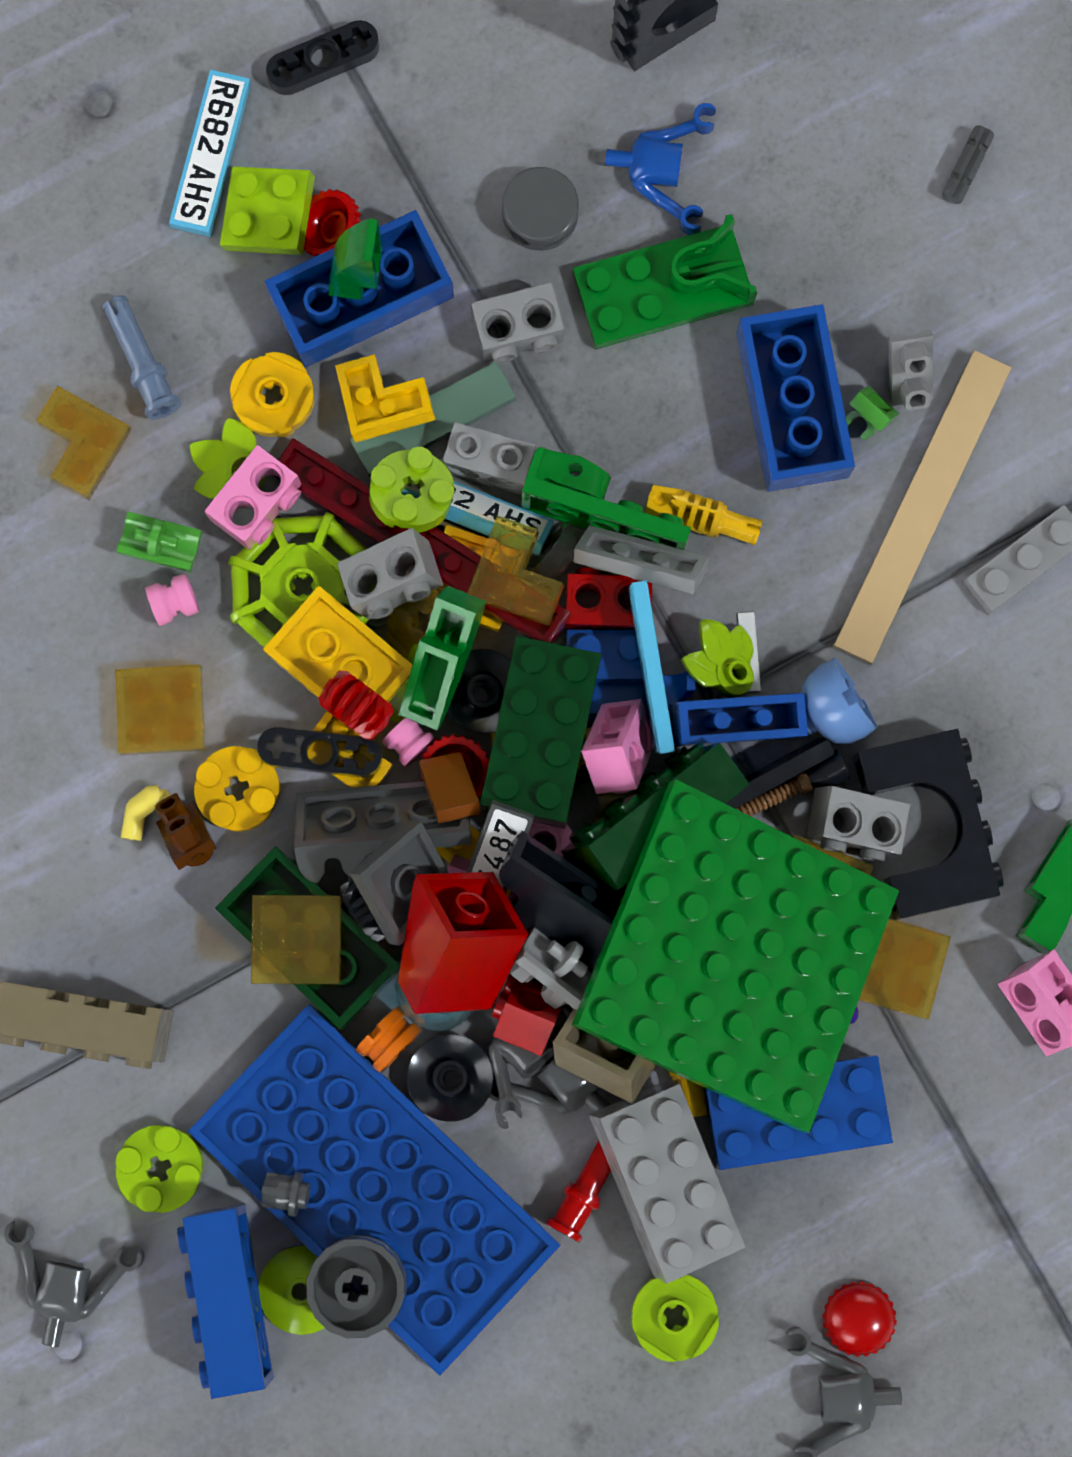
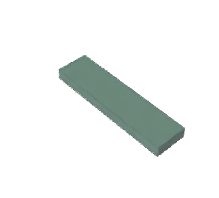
M492 363L431 395L430 399L436 420L356 443L353 437L349 438L369 478L373 468L386 456L401 450H411L414 447L427 448L450 436L454 422L469 426L516 401V396L498 363Z

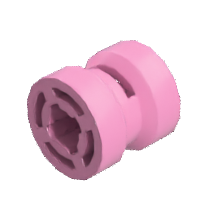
M186 573L174 576L170 587L167 584L161 585L159 583L145 587L148 601L159 626L171 623L173 618L178 616V611H181L187 617L200 613Z

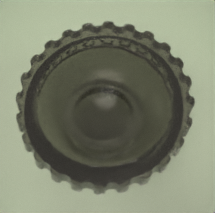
M568 521L558 526L547 538L539 556L534 555L523 574V578L528 583L546 584L552 582L565 573L572 564L574 548L578 540L573 531L574 526Z

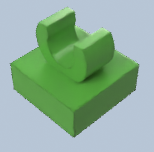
M868 386L859 391L849 403L854 410L846 415V422L848 426L857 417L864 418L867 422V429L861 434L860 438L866 440L874 435L877 430L880 432L887 428L900 413L874 389Z

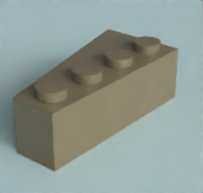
M0 981L1 1044L24 1047L25 1039L42 1042L40 1048L42 1051L66 1054L67 1047L84 1050L83 1058L109 1062L110 1055L127 1057L125 1065L151 1069L152 1062H164L174 1012L172 1010Z

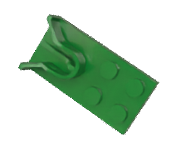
M726 215L724 224L717 228L574 267L572 274L595 349L753 306L757 290L755 286L750 285L733 231L735 224L733 215Z
M539 447L535 451L522 489V508L582 530H587L590 525L670 547L685 549L691 527L683 525V519L668 513H660L659 517L644 513V508L641 505L627 500H619L618 504L606 501L604 498L611 477L602 468L579 455L565 454L545 449V447ZM571 473H578L579 476H573Z

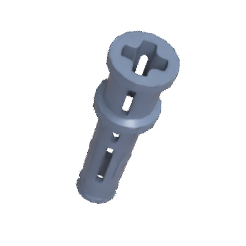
M124 295L113 297L112 300L115 306L112 307L108 300L103 304L102 308L107 314L133 371L130 376L131 384L134 389H139L147 406L144 411L147 418L150 420L164 418L177 411L182 403L179 397L171 392L165 379L167 371L164 365L155 362L129 306L127 297Z

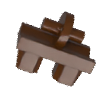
M177 793L158 802L155 808L161 819L156 821V824L178 870L186 867V865L195 867L206 863L217 848L195 803L191 801L184 805Z

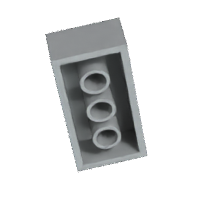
M664 1081L639 1092L633 1104L623 1099L589 1114L655 1278L667 1284L746 1248L680 1083Z

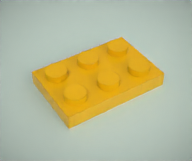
M320 586L313 591L263 648V651L317 698L324 690L323 687L328 680L332 679L341 670L348 671L389 702L408 681L412 664Z

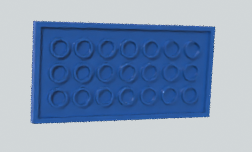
M308 1004L188 1132L261 1203L262 1187L267 1172L294 1176L295 1172H302L304 1174V1182L311 1184L307 1208H299L296 1217L289 1216L288 1211L267 1209L317 1257L330 1244L349 1235H370L387 1242L399 1254L407 1272V1293L398 1315L388 1326L441 1376L561 1244L383 1073L379 1074L372 1067L373 1064L366 1057H362L355 1050L356 1048L311 1004ZM356 1276L350 1282L351 1289L354 1292L361 1293L366 1290L367 1285L362 1284L363 1277Z

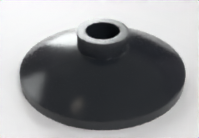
M490 649L470 651L460 681L447 710L449 716L458 725L476 733L496 732L511 663L508 657ZM475 687L485 689L487 693L486 700L479 701L474 697L473 691Z
M441 1035L425 1042L413 1055L407 1071L408 1090L415 1105L427 1116L444 1122H457L476 1114L487 1102L493 1088V1068L486 1052L473 1040L460 1035ZM449 1071H456L460 1076V1081L455 1087H448L445 1083V1075Z

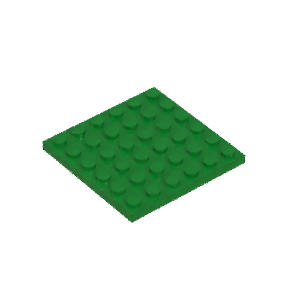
M677 779L669 781L572 1026L801 1133H810L899 890Z

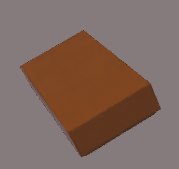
M461 752L419 761L420 773L438 823L481 814L479 800Z

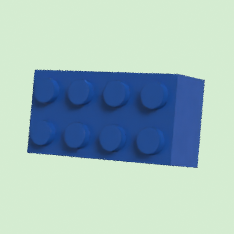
M417 210L379 227L383 249L377 289L364 288L362 300L329 296L334 248L264 281L269 297L305 368L454 298L453 282Z
M820 304L740 318L736 335L766 491L771 492L849 478L855 468V462L824 305Z
M878 1055L836 1061L810 1133H801L704 1087L715 1168L718 1170L893 1143Z
M240 1204L190 1214L182 1218L183 1226L177 1228V1235L181 1254L188 1253L190 1271L185 1272L184 1278L187 1296L189 1299L195 1298L198 1313L197 1316L192 1317V1331L195 1343L203 1344L205 1359L199 1362L202 1388H210L211 1399L263 1390L273 1380L274 1376L259 1295L246 1205Z

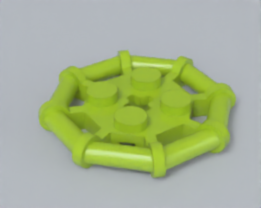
M326 512L324 516L275 517L272 521L275 527L261 545L255 542L250 550L243 547L236 556L230 557L228 565L231 566L232 613L229 617L233 624H239L263 647L269 643L275 634L254 615L267 610L283 627L311 595L307 596L303 593L300 596H296L293 594L296 590L293 581L297 577L305 580L308 576L314 580L310 585L313 591L320 586L340 604L352 609L346 596V590L337 564L340 561L324 548V544L329 536L350 556L367 548L335 520V515ZM317 533L314 542L304 545L287 543L284 534ZM276 538L280 548L263 566L253 563ZM248 573L260 576L261 582L260 599L249 604ZM375 582L371 584L368 593L374 590ZM356 611L352 613L364 624L369 621V619Z

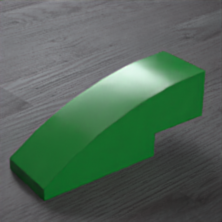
M367 219L344 231L338 238L333 254L329 296L362 300L364 288L377 289L383 249L377 219Z
M447 586L436 597L426 634L419 641L398 715L435 730L441 727L469 657L487 601Z
M1072 819L1068 820L1024 889V892L1038 901L1015 936L1042 954L1056 948L1072 914Z

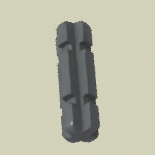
M980 125L973 128L967 144L952 171L951 178H949L942 192V196L946 200L954 204L962 203L969 185H971L986 154L985 152H987L994 138V133L990 129Z

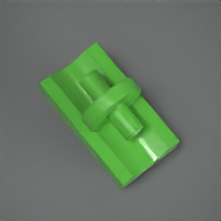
M127 512L123 534L116 552L123 556L192 573L203 532L199 529Z

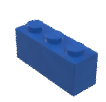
M804 693L683 701L668 705L674 747L694 746L700 742L703 745H709L718 742L723 744L808 736Z

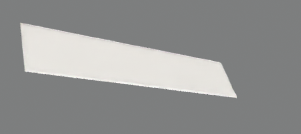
M754 612L738 613V625H741L749 634L754 650L750 662L754 673V681L749 691H761Z

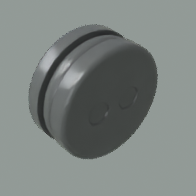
M547 167L529 168L517 174L507 185L502 199L503 223L510 237L521 246L538 251L553 249L563 244L576 228L579 210L578 195L572 182L561 172Z

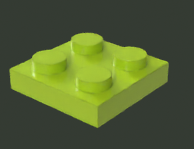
M232 166L220 246L225 251L303 255L315 180L314 174L310 170Z

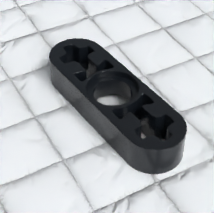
M353 21L275 54L270 58L266 66L270 87L278 94L292 95L370 62L379 51L377 30L367 21ZM356 35H361L364 40L368 39L365 49H360L357 44L354 45V37ZM340 41H342L343 49L346 50L347 57L343 59L341 57L339 45L337 44ZM319 49H328L333 52L335 58L329 66L318 67L311 61L312 55ZM302 57L305 59L306 68L309 72L305 75L299 61ZM286 66L288 71H292V79L285 81L280 76L279 68Z
M273 727L264 731L257 743V750L261 759L267 765L281 769L367 778L378 772L383 760L382 752L377 743L360 736ZM281 736L285 745L297 747L296 738H304L300 747L302 762H293L296 754L285 751L281 752L279 759H273V753L266 749L267 743L272 744L275 742L276 737ZM316 741H326L332 747V757L325 764H314L309 760V747ZM339 743H347L344 749L346 753H359L361 746H366L369 754L375 756L374 762H366L365 769H359L355 760L343 758L344 767H336L340 759Z

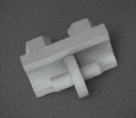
M930 329L910 336L889 335V400L892 406L904 404L905 409L908 411L928 408L930 400H933V334Z
M533 927L527 932L528 937L510 970V974L521 983H528L534 977L543 984L541 991L543 1000L552 1008L557 1009L565 1004H569L575 1010L578 1009L592 975L588 971V966L579 960L583 953V946L577 941H572L563 947L555 940L551 941Z

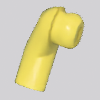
M150 785L128 800L120 838L142 841L146 816L156 810L155 805L170 796L169 791L159 789L157 785Z

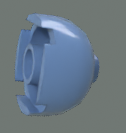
M836 658L828 662L826 661L809 673L802 684L801 693L805 694L807 730L811 735L818 731L825 739L836 744H851L870 735L871 732L878 728V725L865 700H861L854 688L855 684Z

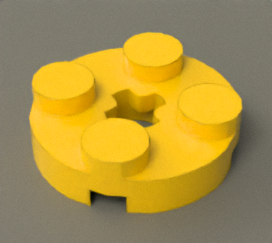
M269 352L265 353V356H259L254 360L250 358L237 369L230 386V395L235 414L243 425L253 433L261 436L289 437L307 421L314 407V387L308 372L297 359L285 353ZM274 385L280 386V394L283 396L280 402L275 401L272 405L266 404V397L262 394L264 388L271 390Z
M231 746L220 749L211 754L198 767L196 772L194 796L199 810L204 817L217 827L229 831L246 832L261 826L272 815L271 813L275 809L280 797L281 785L276 769L267 765L259 756L258 751L252 748ZM234 778L249 784V789L243 791L244 799L239 801L236 800L234 795H226V788L231 786L230 780Z

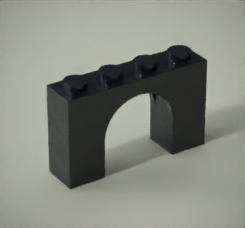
M615 0V6H613L612 40L610 41L611 47L617 58L621 62L627 60L635 72L714 22L718 2L716 0Z
M958 728L861 750L853 756L862 793L875 795L906 787L925 788L935 792L947 802L956 821L957 831L954 846L941 863L933 867L889 876L884 879V883L899 890L892 909L893 921L1000 896L999 887L1004 885L1003 875L998 862H992L988 846L993 845L992 832L988 821L981 820L978 804H982V793L977 779L971 780L967 763L972 762L971 749L967 738L960 737Z

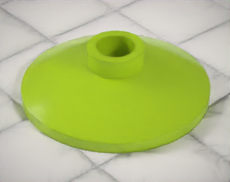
M306 1246L290 1247L275 1255L265 1266L258 1286L261 1307L266 1317L279 1329L297 1335L311 1334L325 1328L315 1319L307 1298L299 1300L293 1295L295 1284L303 1283L307 1286L310 1270L314 1261L318 1258Z

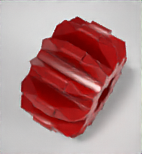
M339 670L332 679L328 680L323 687L324 690L318 697L321 707L361 737L368 740H373L379 732L385 729L389 723L388 720L394 713L393 707L388 701L348 671Z

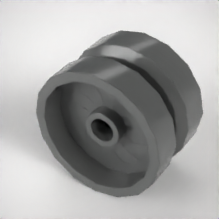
M349 1235L330 1244L314 1261L307 1278V1301L315 1319L329 1332L344 1338H367L384 1330L398 1315L407 1293V1272L399 1254L387 1242L370 1235ZM356 1276L363 1277L362 1284L367 1285L366 1290L361 1293L354 1292L350 1286V1282Z

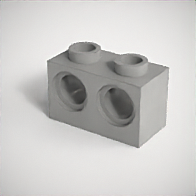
M552 282L471 303V315L484 362L494 360V363L508 362L517 358L518 353L534 349L535 353L547 352L558 347L559 342L564 341L565 329ZM543 314L548 317L550 323L543 328H535L528 323V319L532 315ZM495 324L505 325L510 330L507 336L500 339L491 337L487 331Z
M454 422L443 463L447 466L452 476L522 495V489L536 451V445Z
M413 528L337 563L351 608L369 620L386 617L393 612V608L408 601L423 600L431 594L432 590L443 586L429 540ZM415 563L412 572L405 576L408 567ZM377 580L374 590L368 593L371 584Z
M835 786L815 788L806 838L821 841L820 849L845 853L847 847L860 850L859 858L884 862L885 856L902 854L910 804ZM836 811L841 814L843 819L840 831L833 824V815ZM875 820L881 826V836L878 840L872 833V825Z

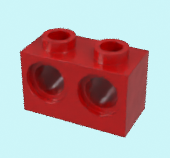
M593 568L576 569V574H568L566 610L570 611L571 617L565 624V631L635 630L632 610L623 608L619 604L618 597L622 593L628 592L629 586L633 582L639 581L619 574L601 575V570ZM647 582L652 607V583ZM591 590L598 595L600 602L595 607L587 609L577 603L576 596L581 591Z
M509 973L503 991L492 1013V1017L499 1019L493 1036L542 1056L561 1007L554 1009L543 1000L541 995L543 984L535 977L528 983H521Z

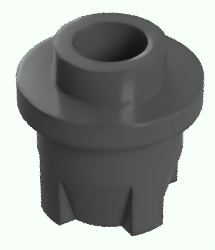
M267 1172L262 1187L261 1207L288 1211L289 1216L296 1217L299 1208H307L311 1184L304 1182V1174L302 1172H295L294 1176Z

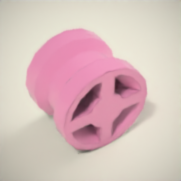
M405 718L387 734L382 743L388 749H394L399 754V761L406 768L423 755V752L428 750V745L433 744L436 738L430 732H423L418 722Z

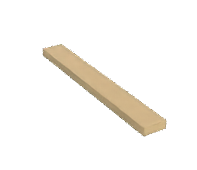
M976 350L971 354L832 648L870 666L872 665L1012 367Z

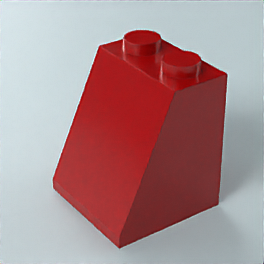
M494 872L416 875L413 882L398 983L414 1014L486 1010L492 1008L528 937L525 927Z

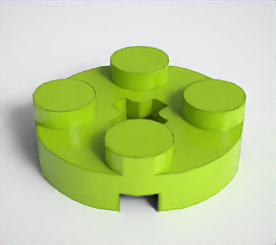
M414 447L411 450L394 452L383 458L373 468L371 472L369 501L375 515L385 525L394 528V525L400 528H413L420 533L433 529L446 518L454 497L453 477L447 466L440 459L433 456L428 449ZM406 484H416L420 487V497L414 498L411 494L403 495L401 492Z
M167 1125L148 1126L135 1132L125 1141L122 1149L116 1156L115 1162L116 1180L122 1194L131 1204L144 1212L165 1213L182 1207L195 1196L202 1181V1173H204V1157L194 1138L182 1130ZM156 1156L160 1161L168 1159L171 1162L172 1167L166 1171L168 1178L165 1181H162L158 1176L151 1177L149 1174V1169L153 1167L151 1160Z
M690 1274L667 1284L654 1277L649 1279L639 1289L634 1298L631 1324L639 1343L649 1354L666 1362L685 1361L704 1353L714 1341L719 1327L718 1307L709 1288L701 1280ZM677 1305H681L684 1307L682 1315L687 1319L686 1323L683 1326L675 1324L672 1329L668 1328L665 1325L667 1317L663 1314L664 1310L667 1307L674 1309Z

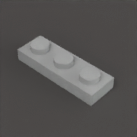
M1065 505L1061 506L964 580L963 583L989 615L1072 552L1071 512Z
M589 525L574 548L573 562L596 570H604L627 576L637 581L647 580L649 583L668 587L675 591L694 594L708 571L709 556Z

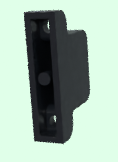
M521 831L511 842L499 871L501 882L512 891L508 899L527 932L535 927L551 941L555 940L563 947L572 941H577L583 946V953L579 960L588 966V971L592 973L622 898L524 831Z

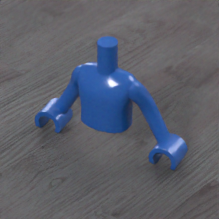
M710 103L698 105L693 119L687 122L639 134L638 139L633 143L631 151L607 149L605 165L628 168L629 178L633 187L648 200L676 217L680 221L682 232L686 235H692L701 231L702 227L700 225H692L686 221L689 217H702L703 210L701 207L690 205L683 208L652 185L678 186L683 144L670 143L669 141L694 131L703 135L712 132L714 124L702 122L699 119L703 115L713 116L716 114V108Z

